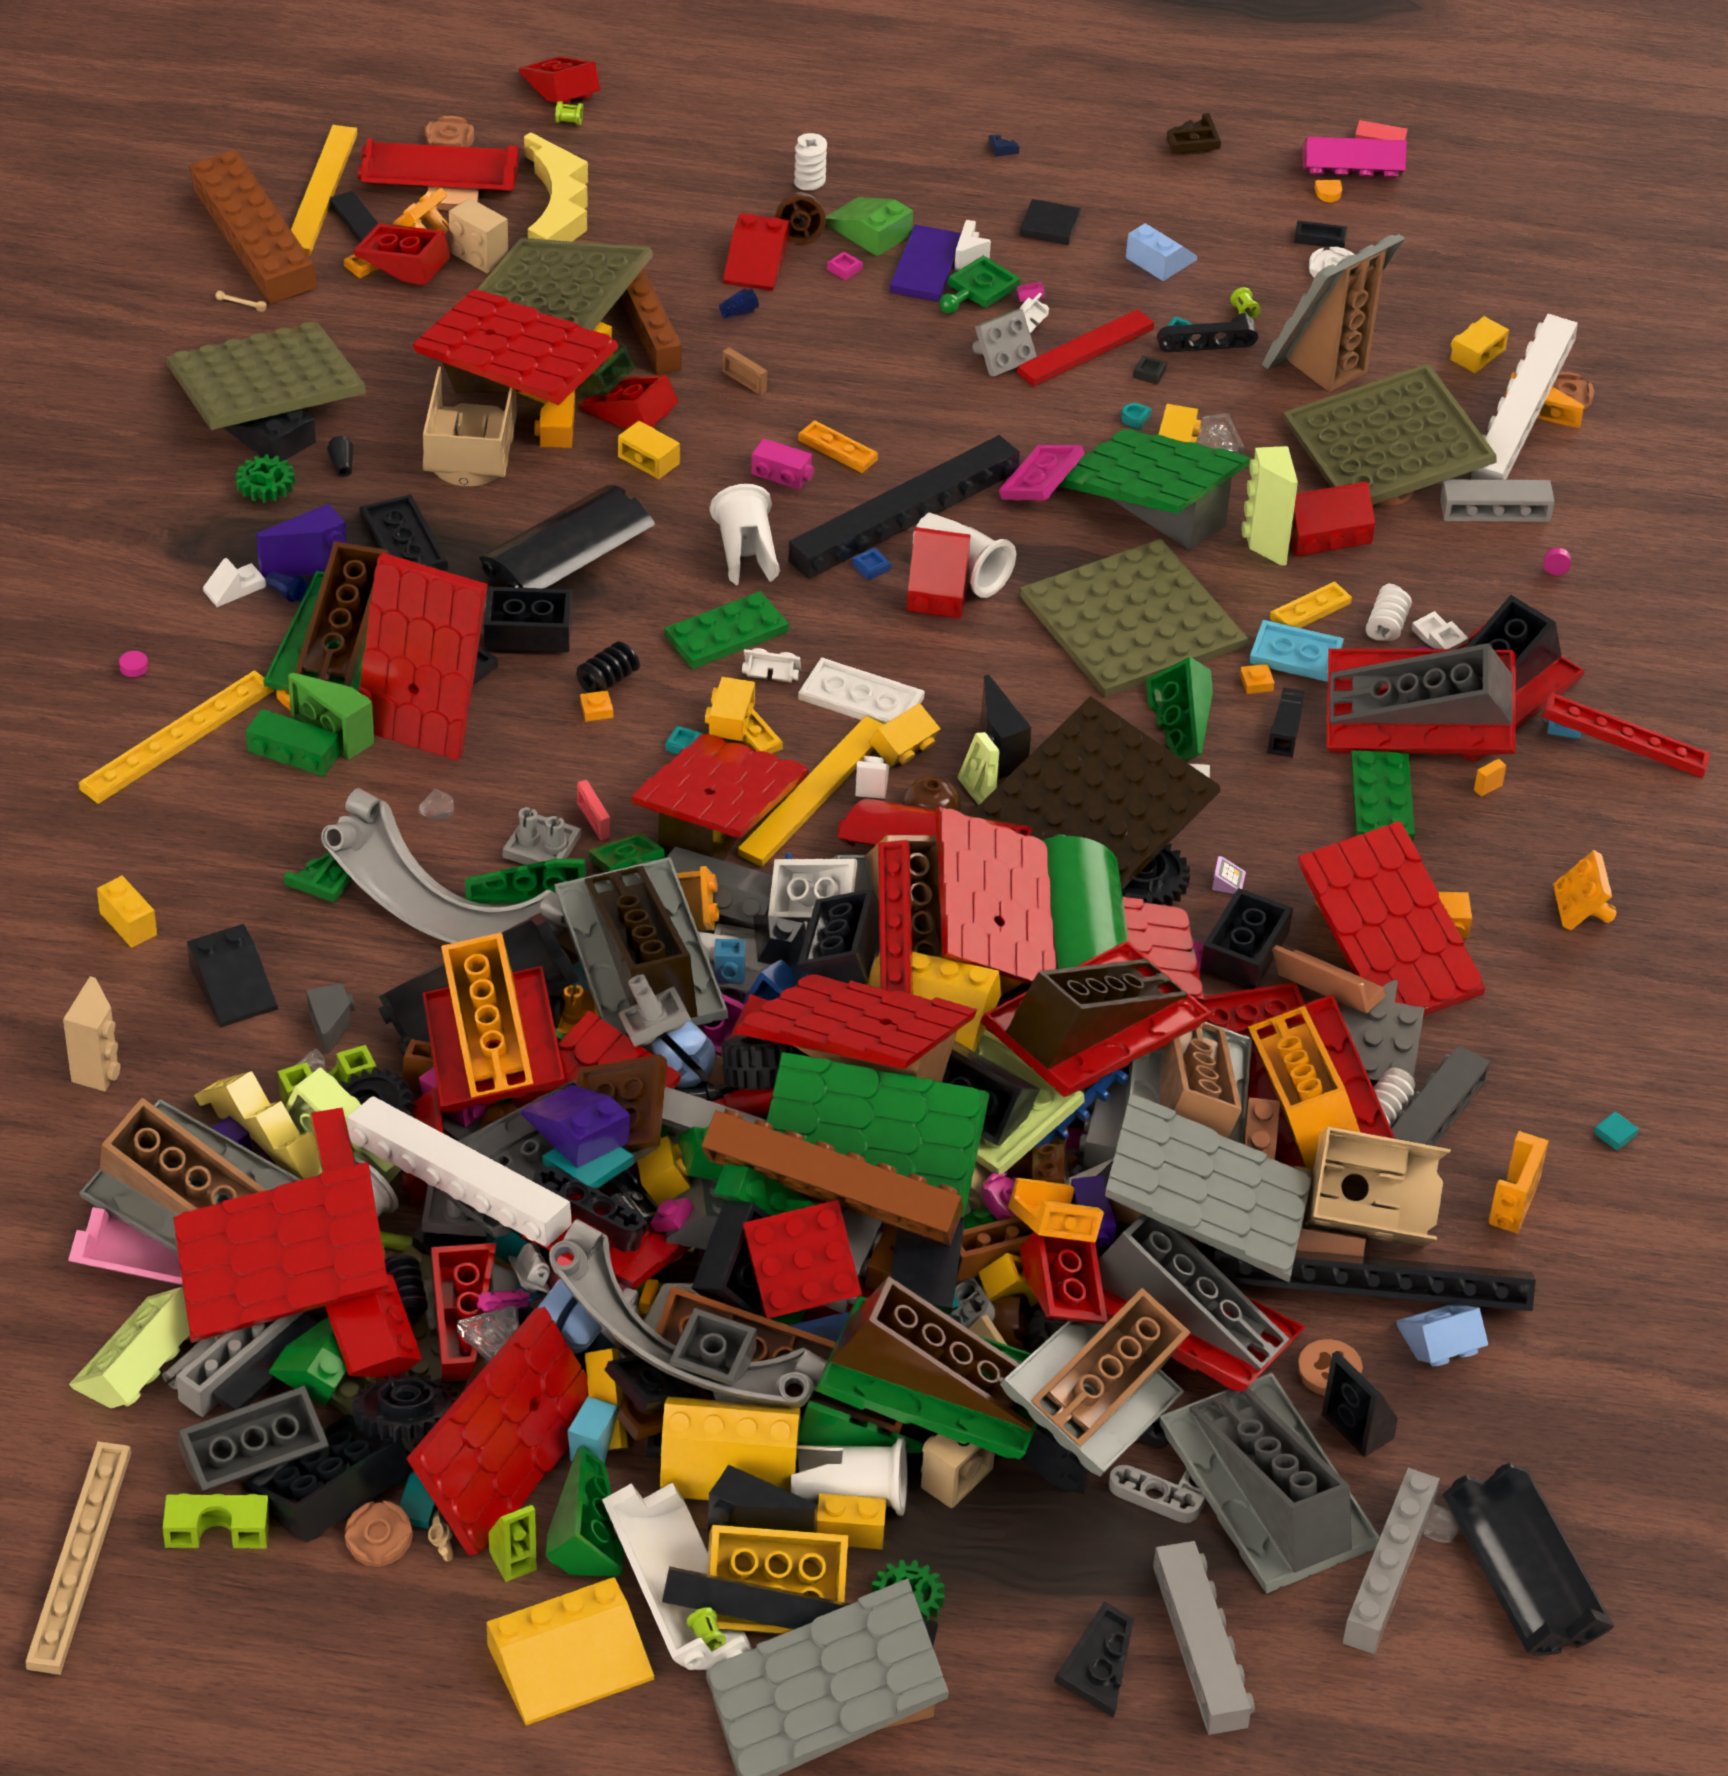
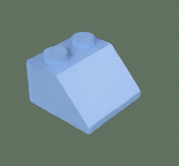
M1146 223L1128 233L1126 259L1162 281H1165L1197 260L1198 256Z
M1448 1304L1396 1320L1397 1328L1417 1360L1428 1362L1431 1366L1447 1364L1450 1362L1449 1357L1459 1355V1357L1475 1355L1478 1353V1348L1488 1345L1480 1308Z

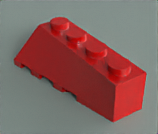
M497 1243L431 1247V1273L442 1382L468 1380L476 1363L485 1314L483 1309H478L476 1303L479 1302L478 1296L481 1293L489 1291Z

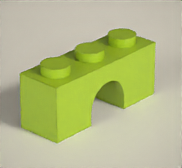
M363 1045L336 1053L337 1063L327 1074L333 1076L342 1087V1081L348 1084L351 1083V1074H355L360 1078L362 1069H366L371 1073L376 1064L367 1046ZM307 1062L277 1071L279 1096L284 1107H286L295 1086L312 1074Z
M187 1493L166 1495L163 1519L165 1548H199L200 1537L205 1530L214 1526H222L231 1531L233 1548L267 1549L270 1522L268 1495H190Z

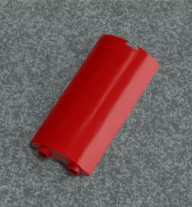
M367 138V145H362L363 161L362 164H358L357 178L362 183L515 191L520 151L518 146L508 145L507 149L384 143L374 142L372 138Z
M863 799L850 810L845 819L840 821L837 838L847 846L854 847L855 843L876 846L886 835L936 836L935 810L876 799ZM980 818L989 824L1009 828L1024 836H1030L1032 828L1024 825Z

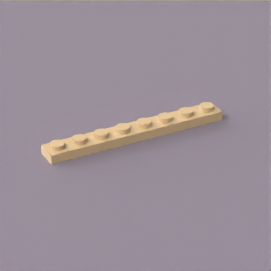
M97 1442L25 1662L27 1670L61 1675L130 1460V1446Z

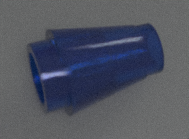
M744 288L719 304L720 312L724 318L753 313L754 309L759 308L757 296L752 288L748 290Z
M271 572L266 579V584L269 588L290 602L301 601L308 589L307 582L299 575Z

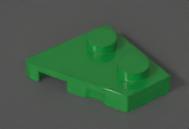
M329 851L322 857L305 863L306 869L296 874L289 871L283 876L284 885L335 903L352 880Z

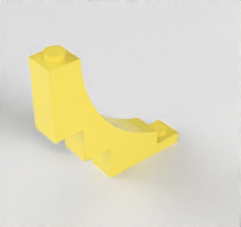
M530 132L524 136V157L534 162L535 174L547 187L551 199L543 215L528 228V239L572 242L587 231V210L585 208L588 206V196L585 184L588 183V162Z
M252 1071L218 1080L194 1095L200 1106L211 1103L219 1118L225 1119L231 1116L249 1132L250 1137L270 1156L278 1167L301 1180L319 1176L322 1173L316 1141L312 1131L300 1134L282 1101L269 1103Z

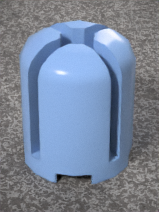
M692 1021L686 1022L679 1030L668 1031L657 1036L650 1044L640 1045L653 1055L661 1054L667 1059V1065L681 1074V1081L676 1086L677 1088L694 1087L703 1082L687 1065L691 1059L708 1075L714 1068L716 1060L715 1046ZM665 1035H668L674 1041L670 1047L662 1040Z
M560 1278L538 1306V1308L546 1307L552 1317L551 1320H554L558 1329L562 1332L561 1334L564 1336L566 1344L569 1345L574 1354L587 1350L603 1329L574 1298Z

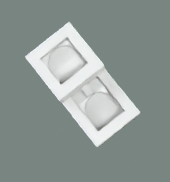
M1435 611L1412 623V631L1434 649H1456L1467 643L1469 639L1452 621L1446 623Z

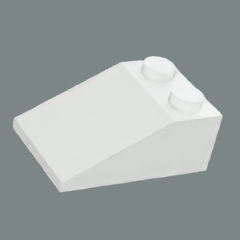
M775 859L768 916L810 923L816 899L854 892L857 860Z

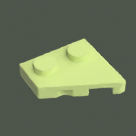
M985 732L975 733L957 777L978 805L997 788L999 749Z

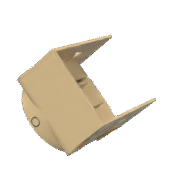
M438 366L423 432V471L434 472L442 480L459 486H478L489 483L498 477L505 478L510 444L513 441L517 415L516 389L510 387L505 411L498 406L460 403L454 407L443 406L441 367Z
M1326 1127L1319 1133L1315 1164L1311 1170L1312 1183L1309 1191L1305 1225L1318 1229L1364 1235L1383 1241H1396L1423 1247L1437 1240V1237L1427 1235L1428 1230L1437 1225L1443 1180L1437 1173L1438 1161L1449 1154L1451 1149ZM1350 1174L1362 1176L1368 1184V1193L1360 1201H1351L1342 1192L1341 1184L1343 1179Z

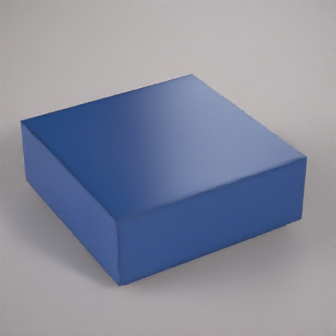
M876 548L853 557L852 565L867 580L891 570V563Z

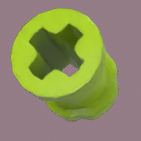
M558 101L555 123H561V121L576 123L577 126H581L584 110L583 104L569 105Z
M1242 287L1231 294L1230 302L1239 310L1238 314L1247 313L1253 320L1260 314L1261 307L1252 299L1253 294L1249 288Z
M701 1608L691 1613L686 1623L694 1631L696 1639L702 1638L709 1649L714 1651L725 1645L727 1639L724 1633L719 1631L715 1610H712V1608Z

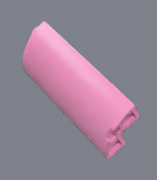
M93 1207L86 1232L76 1231L68 1259L69 1262L182 1285L179 1256L155 1240L144 1236L119 1219L117 1220L110 1216L105 1209Z

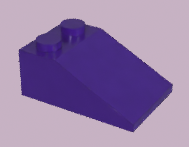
M326 504L256 533L259 572L264 578L315 574L316 571L325 572L334 541L347 543L346 522L329 504Z
M571 1085L521 1109V1115L576 1168L629 1143L630 1114L612 1097Z

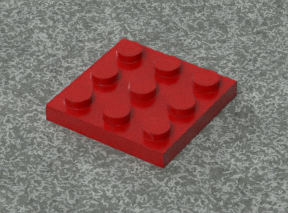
M838 1199L742 1223L765 1318L770 1319L862 1295Z

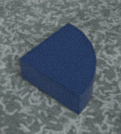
M989 135L988 142L995 157L1019 154V145L1011 139L1010 142L1002 139L1001 135Z

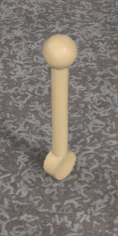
M217 291L215 294L216 299L219 301L225 299L256 307V310L260 312L265 311L267 308L264 301L253 302L226 295L223 291Z

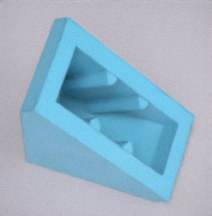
M590 1396L586 1398L568 1429L570 1461H573L577 1448L583 1445L605 1463L619 1405Z

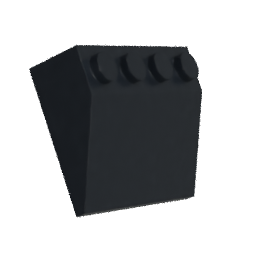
M347 1414L323 1430L329 1444L328 1448L261 1471L244 1481L242 1485L249 1494L268 1495L270 1515L291 1535L309 1542L322 1536L325 1530L337 1522L346 1520L353 1511L362 1505L373 1502L377 1495L389 1487L400 1484L404 1477L414 1471L406 1459L408 1455L401 1438L399 1441L393 1442L392 1437L381 1440L380 1434L370 1437L369 1430L361 1431L360 1425H355V1418Z

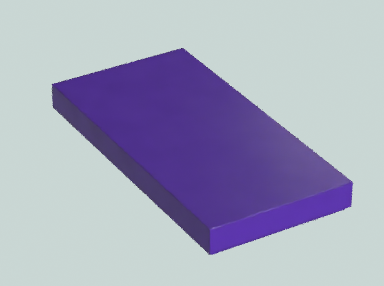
M915 224L891 281L890 292L939 301L955 264L956 248L961 233Z

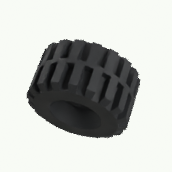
M744 1035L733 1037L722 1044L724 1082L738 1089H772L775 1086L782 1052L801 1055V1050L792 1045Z

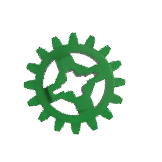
M265 454L264 458L254 456V461L252 462L246 459L244 461L245 466L239 465L238 472L235 474L238 492L243 491L244 498L251 495L254 502L258 498H261L263 503H266L267 499H272L275 502L277 501V496L285 498L287 497L286 491L292 492L293 485H295L294 467L288 466V460L280 462L279 456H275L273 459H269L268 454Z
M900 1560L899 1567L895 1568L889 1563L886 1567V1573L882 1571L877 1572L876 1581H872L871 1593L909 1579L922 1618L930 1620V1616L938 1618L939 1610L944 1606L945 1585L944 1583H939V1573L930 1575V1565L927 1564L921 1569L918 1568L917 1560H913L911 1566H906L904 1560ZM930 1594L929 1600L925 1603L927 1595Z

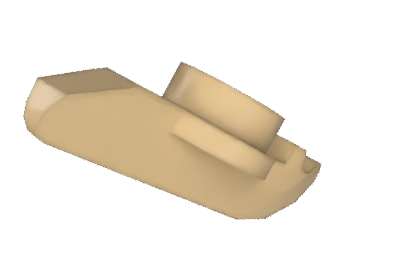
M437 1510L432 1517L433 1525L428 1531V1539L432 1545L439 1548L438 1552L442 1555L443 1559L450 1562L453 1559V1549L450 1542L452 1529L445 1523L440 1510Z

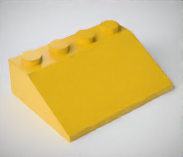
M912 951L913 995L930 1000L937 997L977 1009L975 1018L957 1030L955 1041L975 1052L986 1029L980 1021L984 1013L996 1008L1001 997L999 971ZM880 952L872 966L867 985L879 989Z
M667 1396L663 1416L660 1489L673 1483L685 1499L709 1500V1492L729 1464L791 1492V1475L796 1473L800 1408Z
M713 1525L709 1533L707 1574L844 1602L848 1535ZM717 1614L716 1619L720 1630L784 1634L793 1630Z
M615 1577L486 1622L487 1646L525 1726L654 1680V1674L629 1605Z

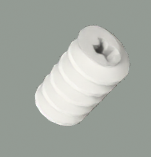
M813 133L803 134L798 137V144L795 146L794 184L802 190H815L823 186L826 181L827 142L821 135Z
M1388 583L1382 586L1379 591L1374 608L1366 624V633L1374 640L1394 641L1401 635L1412 600L1399 586Z
M1398 1068L1388 1069L1373 1087L1390 1126L1395 1123L1399 1112L1408 1107L1415 1094L1413 1090L1415 1089L1414 1078L1406 1071Z

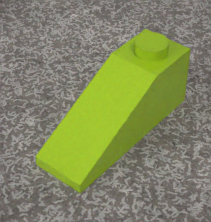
M533 1505L501 1516L488 1532L489 1553L505 1582L537 1570L535 1508Z

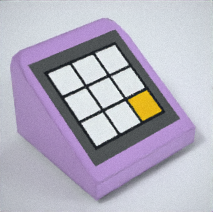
M1218 856L1212 890L1235 894L1238 888L1243 889L1246 871L1227 859Z

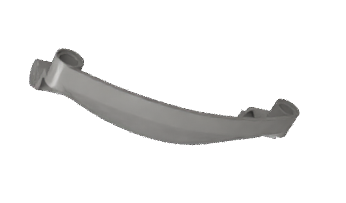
M360 788L355 789L346 801V811L350 815L339 817L337 824L328 825L322 831L321 840L324 847L368 895L405 923L440 940L456 943L504 932L540 912L548 920L555 937L561 936L567 927L557 895L551 890H546L529 901L520 904L494 906L467 900L441 886L426 873L410 853L398 830L389 805Z
M576 1219L568 1229L564 1240L556 1243L551 1248L549 1259L553 1271L586 1312L612 1337L654 1367L698 1387L755 1402L800 1408L807 1403L810 1396L812 1399L817 1391L814 1389L827 1361L805 1348L777 1358L750 1362L744 1377L733 1385L670 1365L669 1361L676 1346L652 1330L638 1316L625 1298L611 1264L607 1235ZM563 1253H569L574 1256L572 1263L567 1266L559 1265L556 1260ZM796 1383L803 1387V1393L798 1397H790L785 1392V1389L790 1384Z

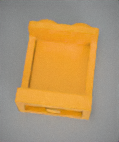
M701 866L700 871L677 873L697 930L699 932L714 931L715 921L719 920L718 905L713 903V892H717L716 875L712 874L707 866Z
M1518 1131L1512 1151L1507 1181L1498 1180L1489 1217L1490 1225L1519 1233L1540 1182L1548 1140Z
M1016 1178L1008 1208L1038 1235L1096 1242L1104 1214L1098 1207L1071 1204L1075 1191L1072 1185Z

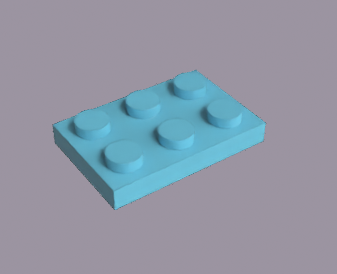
M1263 620L1250 654L1249 664H1268L1270 669L1328 682V648L1342 649L1344 638Z

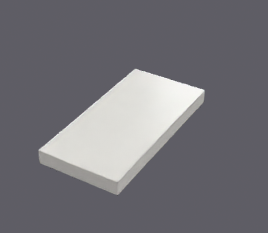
M821 657L798 692V700L860 720L868 716L882 724H886L918 703L921 704L925 691Z

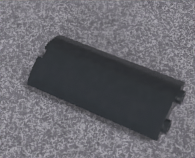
M606 485L480 556L479 559L484 573L491 581L504 577L507 587L546 588L649 529L655 523L644 506L635 497L630 499L625 495V489L616 485Z
M541 912L502 932L512 972L542 966L548 996L579 981L568 955L560 947L548 920ZM445 963L378 996L383 1005L378 1010L386 1025L392 1022L401 1041L397 1042V1045L403 1056L411 1039L430 1042L423 992L449 987Z
M1509 1462L1497 1468L1495 1474L1485 1482L1465 1475L1455 1480L1452 1486L1442 1494L1527 1653L1532 1655L1559 1654L1563 1646L1574 1643L1579 1648L1601 1637L1615 1627L1528 1469Z

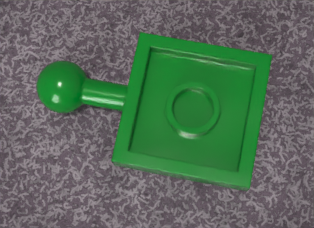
M983 255L948 277V286L958 291V293L943 295L939 300V308L945 314H953L958 310L959 303L969 298L986 309L1016 290V286L1021 284V278Z
M642 832L588 850L590 861L604 872L665 858L664 849Z

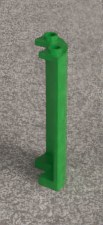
M1059 834L1052 838L1041 840L1047 846L1048 877H1050V911L1053 920L1058 969L1076 967L1125 941L1129 942L1118 862L1111 850L1099 842L1083 837Z

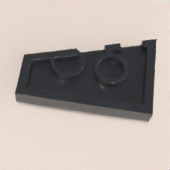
M1104 1601L1057 1673L1054 1682L1111 1717H1114L1134 1619Z

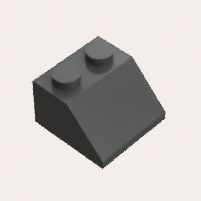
M694 1308L670 1358L669 1364L733 1385L744 1377L756 1351V1328Z

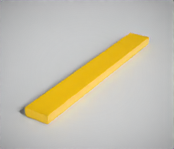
M332 125L292 225L291 231L308 256L311 255L329 209V198L334 196L356 140L357 128Z
M255 670L81 780L79 782V790L97 804L101 803L274 692V689L264 686L263 681L265 678Z
M865 716L738 847V856L763 867L857 769V761H864V756H869L875 750L869 741L877 729L884 724Z

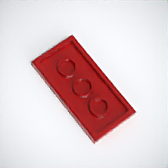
M1297 982L1204 996V1007L1211 1012L1206 1022L1230 1031L1305 1004Z

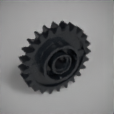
M1168 844L1122 890V896L1143 899V903L1173 906V900L1180 902L1181 894H1186L1190 881V866L1186 865L1187 858H1180L1181 851H1171L1172 844Z
M376 1067L373 1068L371 1073L366 1069H362L360 1078L355 1074H351V1083L341 1082L343 1089L355 1097L361 1105L374 1096L416 1119L410 1113L411 1110L417 1107L411 1101L415 1094L409 1090L410 1085L395 1072L392 1073L386 1068L380 1071Z
M403 1372L400 1377L388 1375L387 1380L377 1377L376 1384L365 1383L366 1389L359 1388L358 1395L353 1396L352 1414L353 1418H355V1425H360L361 1431L369 1430L370 1437L380 1434L381 1440L392 1437L393 1442H397L400 1438H405L410 1443L414 1437L422 1441L424 1436L428 1434L459 1397L457 1396V1390H451L450 1383L442 1384L441 1378L431 1380V1375L420 1378L418 1373L408 1377Z

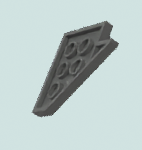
M1392 980L1383 986L1386 997L1367 1014L1352 1007L1341 1011L1373 1086L1377 1084L1378 1080L1390 1068L1402 1069L1414 1078L1425 1008L1395 1003L1398 980Z

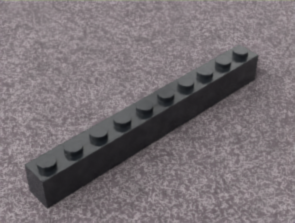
M998 435L790 540L788 562L808 579L824 573L826 570L918 524L921 518L928 513L937 514L1010 477L1019 467L1020 451Z
M1213 1247L1212 1264L1233 1284L1533 1311L1536 1279L1532 1272L1297 1250L1290 1282H1287Z

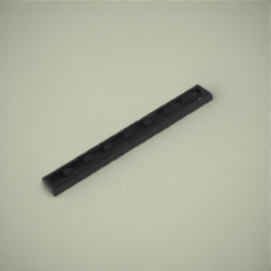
M669 1566L662 1598L663 1603L697 1610L712 1608L716 1614L793 1630L812 1623L817 1617L850 1605L849 1603ZM923 1619L932 1646H934L938 1622Z

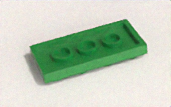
M759 591L665 627L664 636L692 669L788 633L789 623L765 595Z
M1352 750L1350 760L1355 836L1363 835L1366 832L1401 821L1413 842L1415 830L1409 753Z

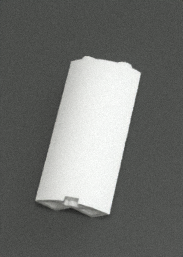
M631 1483L602 1499L672 1659L688 1670H709L716 1663L752 1650L744 1631L719 1629L727 1639L726 1644L711 1651L702 1638L696 1639L694 1631L686 1623L688 1616L697 1609L662 1602L669 1566L707 1574L708 1551L684 1498L674 1484L671 1483L653 1494L642 1498Z

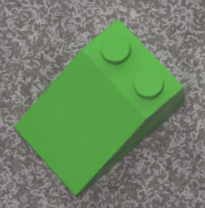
M857 197L827 215L826 225L875 256H879L910 237L913 228V210L895 199Z
M293 672L288 675L291 717L293 719L339 734L340 754L347 760L374 744L373 705L366 695H362L353 687Z

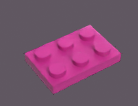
M1037 445L998 490L1001 499L1015 501H1044L1048 499L1056 487L1063 482L1067 474L1084 456L1085 453L1082 445Z

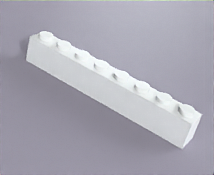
M1547 314L1543 323L1539 322L1535 331V340L1528 343L1525 360L1521 359L1518 363L1516 378H1511L1509 381L1506 398L1501 397L1499 401L1497 416H1492L1490 419L1488 434L1482 435L1496 453L1497 463L1472 471L1471 480L1507 479L1576 340L1577 322Z
M374 1096L347 1117L349 1138L356 1146L365 1148L376 1154L380 1159L387 1160L400 1167L404 1172L411 1173L425 1181L428 1185L435 1186L449 1194L452 1198L460 1200L475 1208L478 1212L494 1218L502 1225L525 1235L529 1240L548 1247L572 1225L570 1201Z

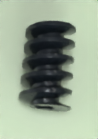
M617 641L611 647L605 648L603 652L597 653L594 657L588 659L586 663L580 664L576 675L580 685L587 693L606 691L607 687L610 688L615 685V681L620 682L624 676H630L632 671L639 670L640 661L629 645Z
M412 1256L388 1257L384 1259L386 1273L393 1275L409 1323L413 1325L428 1309L419 1261Z

